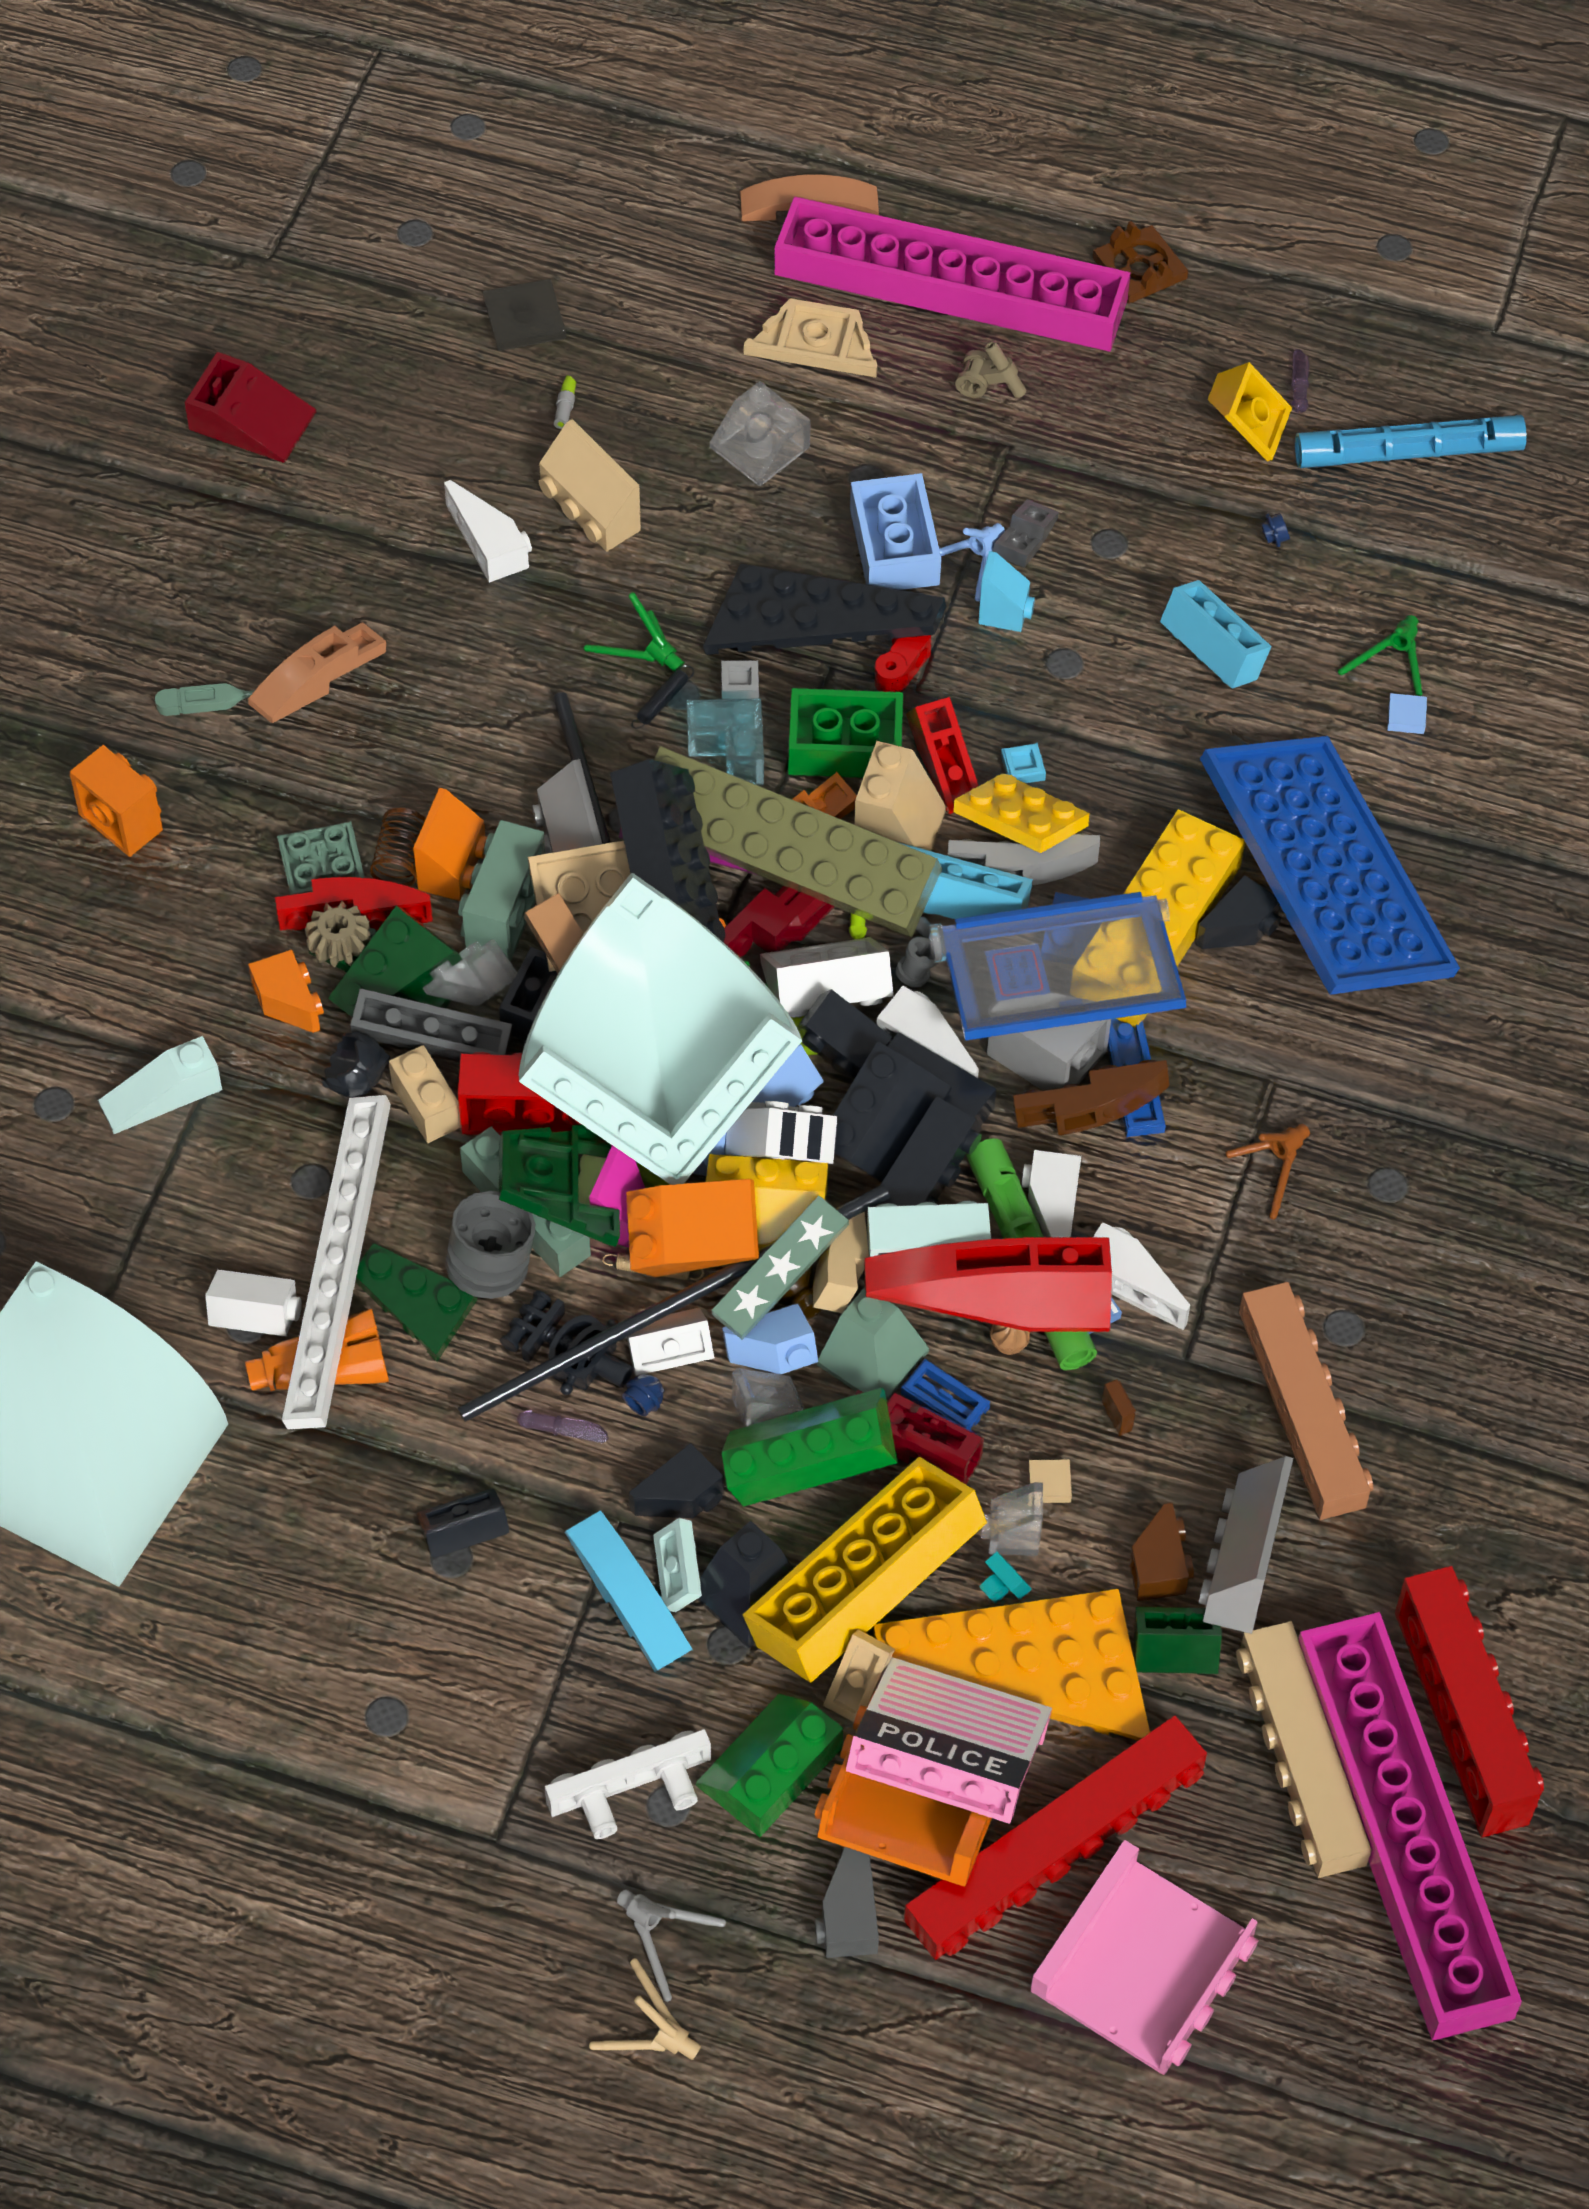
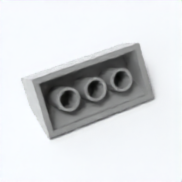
M580 759L573 760L537 789L538 804L532 805L536 828L543 826L545 854L602 844Z
M1284 1456L1238 1474L1235 1490L1226 1489L1221 1512L1229 1513L1228 1519L1219 1518L1214 1542L1221 1543L1220 1550L1214 1548L1211 1550L1206 1572L1214 1574L1212 1581L1204 1579L1199 1599L1200 1604L1206 1605L1203 1622L1252 1634L1293 1458Z

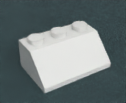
M871 937L760 954L768 988L780 1001L790 1017L805 1016L820 994L831 989L849 1003L860 1002V1005L863 1006L877 1005L883 1002L882 998L893 996L889 951Z

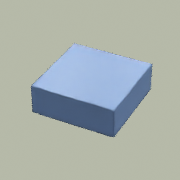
M1390 693L1387 731L1424 734L1426 728L1427 697Z

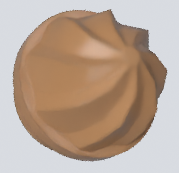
M993 1324L990 1331V1339L998 1351L1003 1354L1013 1355L1019 1353L1028 1345L1030 1332Z

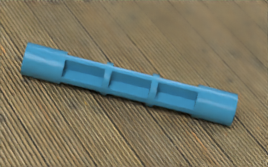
M1510 415L1448 422L1436 421L1411 425H1387L1362 429L1296 433L1295 457L1298 468H1312L1374 461L1385 462L1399 459L1434 458L1472 453L1524 450L1526 446V424L1523 415Z

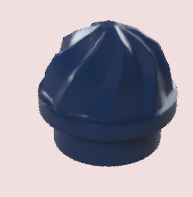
M642 1374L631 1379L626 1384L627 1390L622 1394V1398L634 1412L646 1417L651 1411L656 1412L660 1408L664 1389L658 1378Z

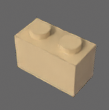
M424 1045L389 1061L392 1086L427 1144L461 1128L459 1101Z

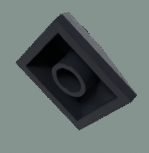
M750 1521L720 1547L700 1577L702 1596L697 1600L746 1647L750 1648L755 1644V1641L742 1614L791 1572L793 1567L780 1547Z

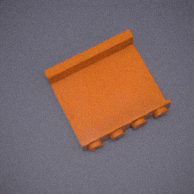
M860 1705L853 1724L854 1730H857L867 1709L866 1706ZM848 1734L840 1758L844 1759L843 1764L835 1763L829 1777L827 1788L831 1789L830 1794L822 1793L816 1807L815 1818L821 1820L817 1838L965 1887L992 1818L847 1772L846 1766L854 1737Z

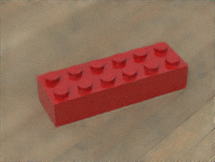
M1453 1566L1405 1578L1396 1606L1395 1616L1481 1838L1528 1826L1538 1806L1540 1796L1544 1791V1782L1537 1767L1532 1768L1527 1756L1529 1745L1526 1735L1521 1728H1516L1512 1718L1514 1708L1511 1697L1506 1690L1502 1691L1497 1680L1499 1670L1496 1659L1492 1653L1487 1654L1483 1645L1484 1631L1478 1616H1472L1468 1607L1469 1593L1463 1579H1457Z

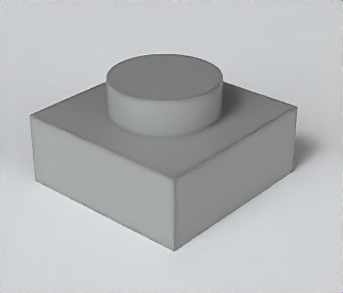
M758 660L721 661L722 699H759Z

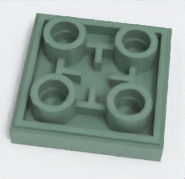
M351 821L277 836L290 895L313 892L311 879L329 877L365 878Z

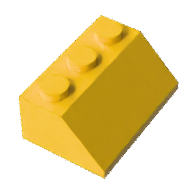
M709 1154L706 1182L741 1179L754 1180L758 1249L777 1240L818 1196L826 1201L828 1163Z

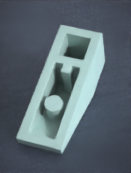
M203 1036L166 1050L99 1099V1105L113 1133L116 1134L221 1091L222 1086L218 1065Z

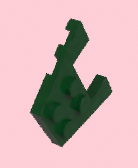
M572 1125L570 1131L552 1132L550 1127L502 1132L499 1140V1200L609 1246L616 1247L620 1238V1210L579 1203L578 1153L607 1158L612 1144L584 1125Z

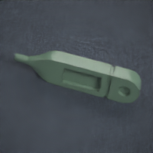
M227 683L180 687V689L171 688L159 691L155 695V704L157 711L164 716L227 710L246 697H250L255 690L245 691Z

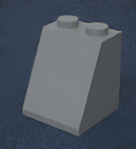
M1053 995L997 1004L995 1001L989 1010L988 1017H990V1020L1055 1011L1059 1010V1004L1079 1001ZM1082 1001L1083 1006L1096 1005ZM1111 1019L987 1037V1055L1042 1091L1061 1089L1069 1084H1079L1107 1052Z

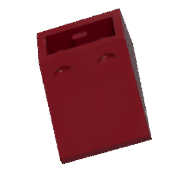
M216 352L185 401L189 430L282 463L286 462L316 414L314 407L249 362L220 352Z

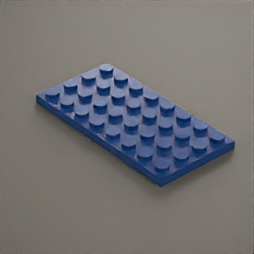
M1328 736L1205 749L1200 757L1204 768L1329 995L1452 978L1460 969L1457 961Z

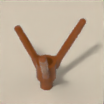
M1299 1124L1295 1128L1288 1127L1281 1133H1261L1259 1135L1261 1142L1226 1151V1157L1232 1158L1270 1149L1278 1158L1283 1160L1269 1215L1272 1220L1277 1218L1290 1169L1297 1155L1296 1150L1302 1147L1303 1140L1310 1136V1131L1304 1124Z

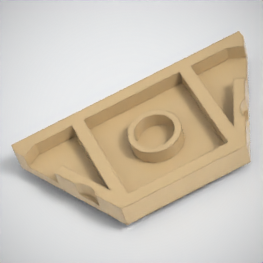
M790 298L780 308L777 315L771 316L763 324L762 331L753 340L748 338L744 343V355L876 377L877 362L872 357L870 341L867 333L863 330L860 312L856 309Z

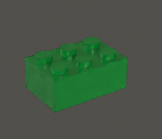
M792 688L788 775L831 777L837 772L841 777L863 778L876 741L902 747L903 692Z

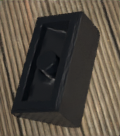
M494 1488L416 1513L432 1557H439L506 1535L510 1530L505 1509Z

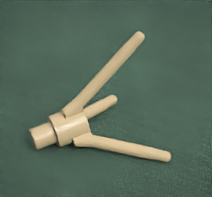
M632 1959L630 1964L657 2011L641 1996H636L634 2002L660 2029L653 2040L592 2041L589 2043V2048L591 2050H655L662 2052L667 2049L673 2054L680 2052L693 2060L701 2045L688 2037L689 2032L682 2028L671 2015L638 1959Z

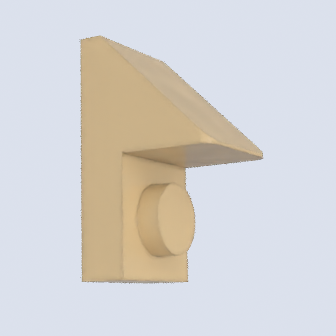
M857 1630L851 1637L823 1706L854 1722L860 1705L868 1706L872 1694L876 1691L895 1649Z

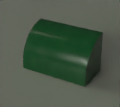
M1136 1607L1134 1623V1662L1136 1671L1142 1673L1218 1674L1222 1639L1221 1626L1203 1622L1206 1608Z

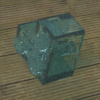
M761 698L687 700L688 757L725 756L726 773L755 785H764Z

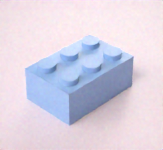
M922 473L851 482L850 512L866 585L896 590L940 585L941 555Z

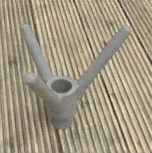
M625 1889L619 1894L617 1903L625 1908L627 1916L635 1921L634 1926L641 1936L664 2001L668 2002L672 1999L653 1944L650 1930L659 1923L662 1917L724 1927L726 1921L725 1919L667 1907L651 1901L643 1894L636 1896L628 1889Z

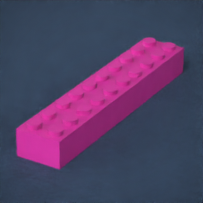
M795 196L775 245V275L1109 352H1111L1128 300L1131 272Z
M1380 1612L1301 1631L1298 1640L1372 1850L1368 1861L1431 2040L1434 2041L1514 2020L1522 2000Z

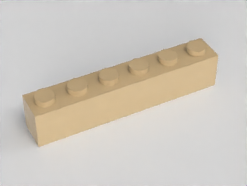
M1292 1621L1253 1630L1252 1634L1244 1632L1241 1647L1236 1651L1238 1665L1242 1674L1248 1673L1252 1684V1687H1249V1695L1253 1709L1256 1712L1261 1711L1265 1722L1262 1725V1734L1266 1747L1269 1750L1274 1749L1278 1760L1275 1763L1278 1783L1281 1788L1287 1787L1291 1798V1801L1288 1802L1289 1815L1294 1826L1300 1825L1305 1840L1301 1841V1848L1306 1864L1314 1866L1317 1878L1367 1866L1372 1850Z

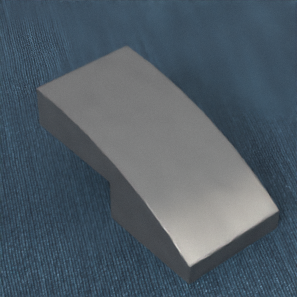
M1027 499L1012 515L1010 527L995 542L993 552L998 553L1003 559L1025 568L1047 538L1058 519L1059 512Z

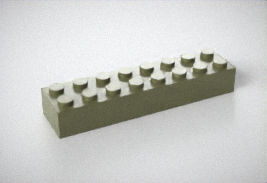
M659 747L654 758L655 761L689 769V774L695 783V792L693 794L696 808L703 822L701 833L704 847L709 855L912 938L942 871L937 858L664 747Z

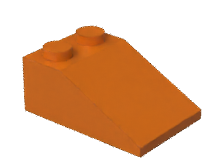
M741 1179L660 1185L626 1192L631 1271L652 1277H661L759 1259L754 1180Z

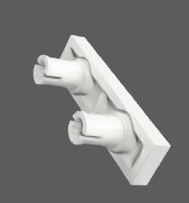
M705 1729L695 1733L693 1731H684L672 1737L670 1742L659 1746H641L635 1749L628 1757L616 1761L613 1759L602 1760L594 1764L591 1770L577 1775L573 1773L560 1775L553 1779L551 1784L545 1786L546 1803L550 1814L554 1817L582 1807L594 1838L603 1839L617 1831V1825L606 1798L660 1778L664 1781L675 1810L687 1809L696 1804L698 1798L686 1769L711 1760V1743Z

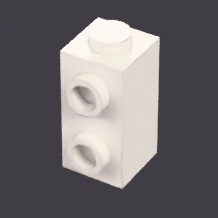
M217 1269L205 1295L209 1326L286 1336L292 1321H298L301 1313L302 1301L300 1297H296L295 1280Z

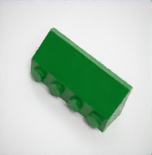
M883 1387L730 1431L722 1449L727 1489L745 1507L896 1464L897 1457L885 1390Z

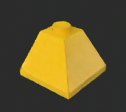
M1250 362L1218 373L1208 401L1267 462L1273 460L1292 407Z

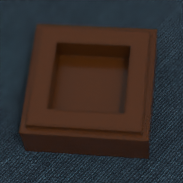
M1116 1379L1104 1384L1102 1404L1119 1436L1132 1431L1136 1410L1121 1382Z

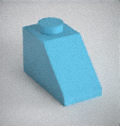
M989 551L981 583L978 624L1021 632L1024 619L1032 618L1035 597L1029 596L1030 581L996 552Z

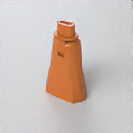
M372 1308L348 1317L334 1385L389 1382ZM299 1336L273 1345L268 1351H262L261 1358L245 1361L252 1391L269 1387L271 1392L275 1391V1387L278 1390H288Z

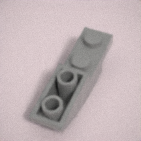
M1076 833L1042 853L1022 844H1015L1009 841L996 843L977 842L971 839L949 840L948 856L1033 879L1032 885H1038L1066 878L1098 863L1100 835Z

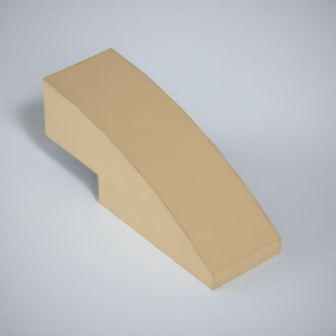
M865 1212L850 1219L849 1225L820 1255L813 1283V1308L843 1313L858 1289L857 1281L864 1271V1259L869 1257Z

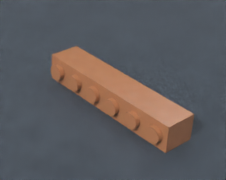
M1289 1282L1243 1293L1239 1314L1319 1520L1365 1509L1370 1492L1373 1491L1372 1477L1367 1468L1361 1467L1357 1457L1359 1456L1357 1439L1353 1432L1348 1433L1344 1424L1346 1416L1343 1403L1340 1398H1334L1330 1388L1332 1385L1331 1374L1327 1364H1321L1317 1356V1338L1312 1329L1306 1328L1303 1320L1305 1316L1304 1306L1300 1296L1293 1295Z

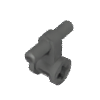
M925 917L920 918L916 930L922 937H915L910 940L906 947V956L902 957L896 966L897 977L902 983L910 987L924 986L930 977V968L946 960L941 934ZM967 961L969 972L971 974L973 972V966Z

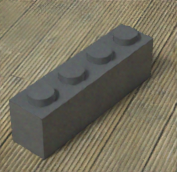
M361 988L350 1025L351 1033L359 1032L369 1037H374L378 1042L412 1050L424 1045L429 1054L460 1061L461 1054H473L475 1052L507 1055L512 1035V1024Z

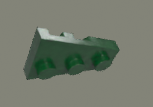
M395 906L328 998L353 1017L360 988L398 997L401 991L415 981L422 980L431 973L432 969L443 961L450 960L458 952L403 908Z
M375 1243L371 1245L358 1265L355 1283L385 1312H389L403 1325V1330L413 1339L416 1338L427 1349V1353L438 1362L475 1305L477 1297L460 1290L451 1280Z

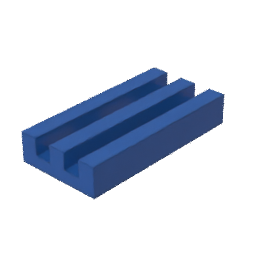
M926 1359L923 1360L901 1387V1394L912 1402L926 1407L971 1430L973 1425L976 1426L981 1419V1415L983 1413L986 1414L990 1409V1401ZM925 1374L975 1407L974 1410H970L955 1400L952 1395L943 1389L937 1388L922 1378V1376Z

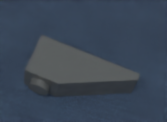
M847 1847L843 1850L824 1897L822 1917L815 1918L817 1944L825 1943L826 1958L878 1954L879 1935L870 1855Z

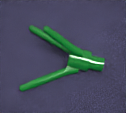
M634 592L629 594V598L653 638L646 650L640 651L588 644L584 646V651L638 658L650 662L656 660L661 666L666 664L673 672L679 670L685 663L675 654L677 650L666 640L652 610L646 612Z
M1413 615L1406 616L1404 620L1397 624L1395 630L1390 635L1338 670V674L1340 676L1346 674L1386 647L1393 646L1397 650L1408 653L1415 695L1422 696V684L1416 656V642L1414 640L1418 633V619Z

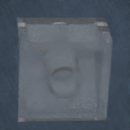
M759 381L733 402L710 441V448L760 487L810 448L811 420Z

